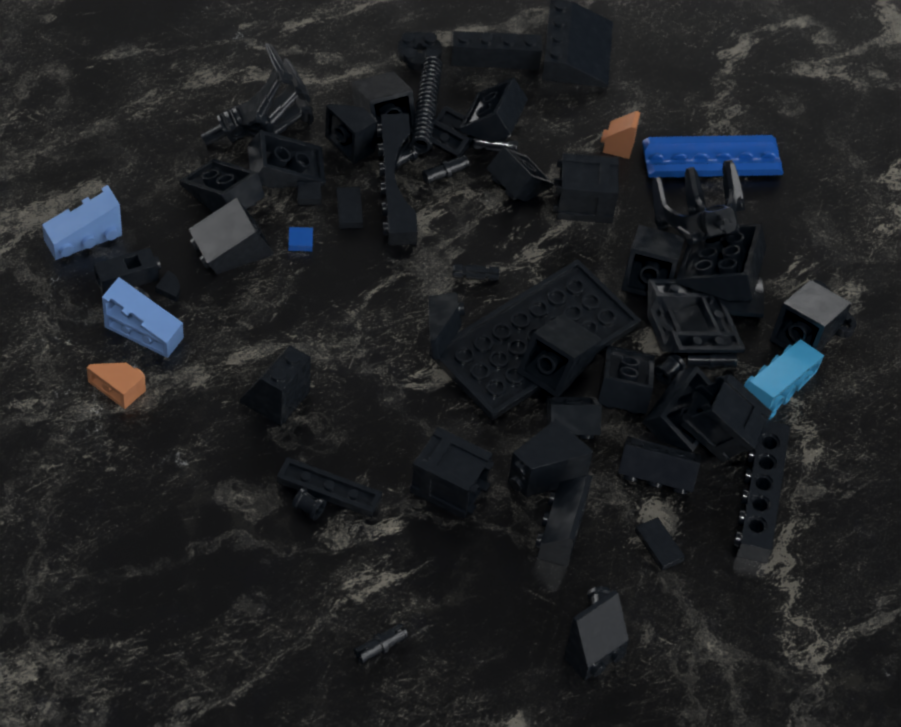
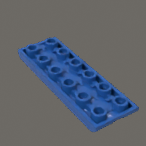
M772 135L648 137L642 141L648 178L658 176L685 177L686 168L690 167L696 169L698 177L723 176V162L727 160L733 161L738 176L783 175L784 173L776 138Z

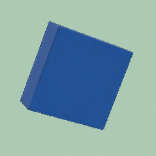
M289 227V251H312L313 228Z

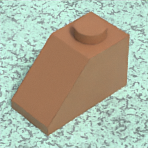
M635 111L610 122L609 129H604L601 142L605 143L603 153L630 159L641 112Z
M128 363L90 364L87 366L88 382L124 409L146 391L145 375L140 369L133 368Z

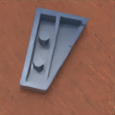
M108 185L101 188L103 192L91 200L89 197L83 199V205L70 212L67 209L42 224L44 241L55 260L68 257L76 252L122 236L120 204Z
M120 277L116 279L102 296L105 328L166 358L170 356L184 338L183 322Z

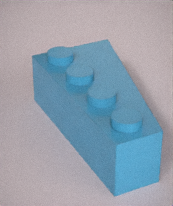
M800 339L793 346L791 344L788 345L781 356L776 355L770 365H764L755 377L750 376L745 382L744 387L772 411L769 418L771 420L776 415L777 409L781 404L785 405L795 391H799L816 374L824 355Z

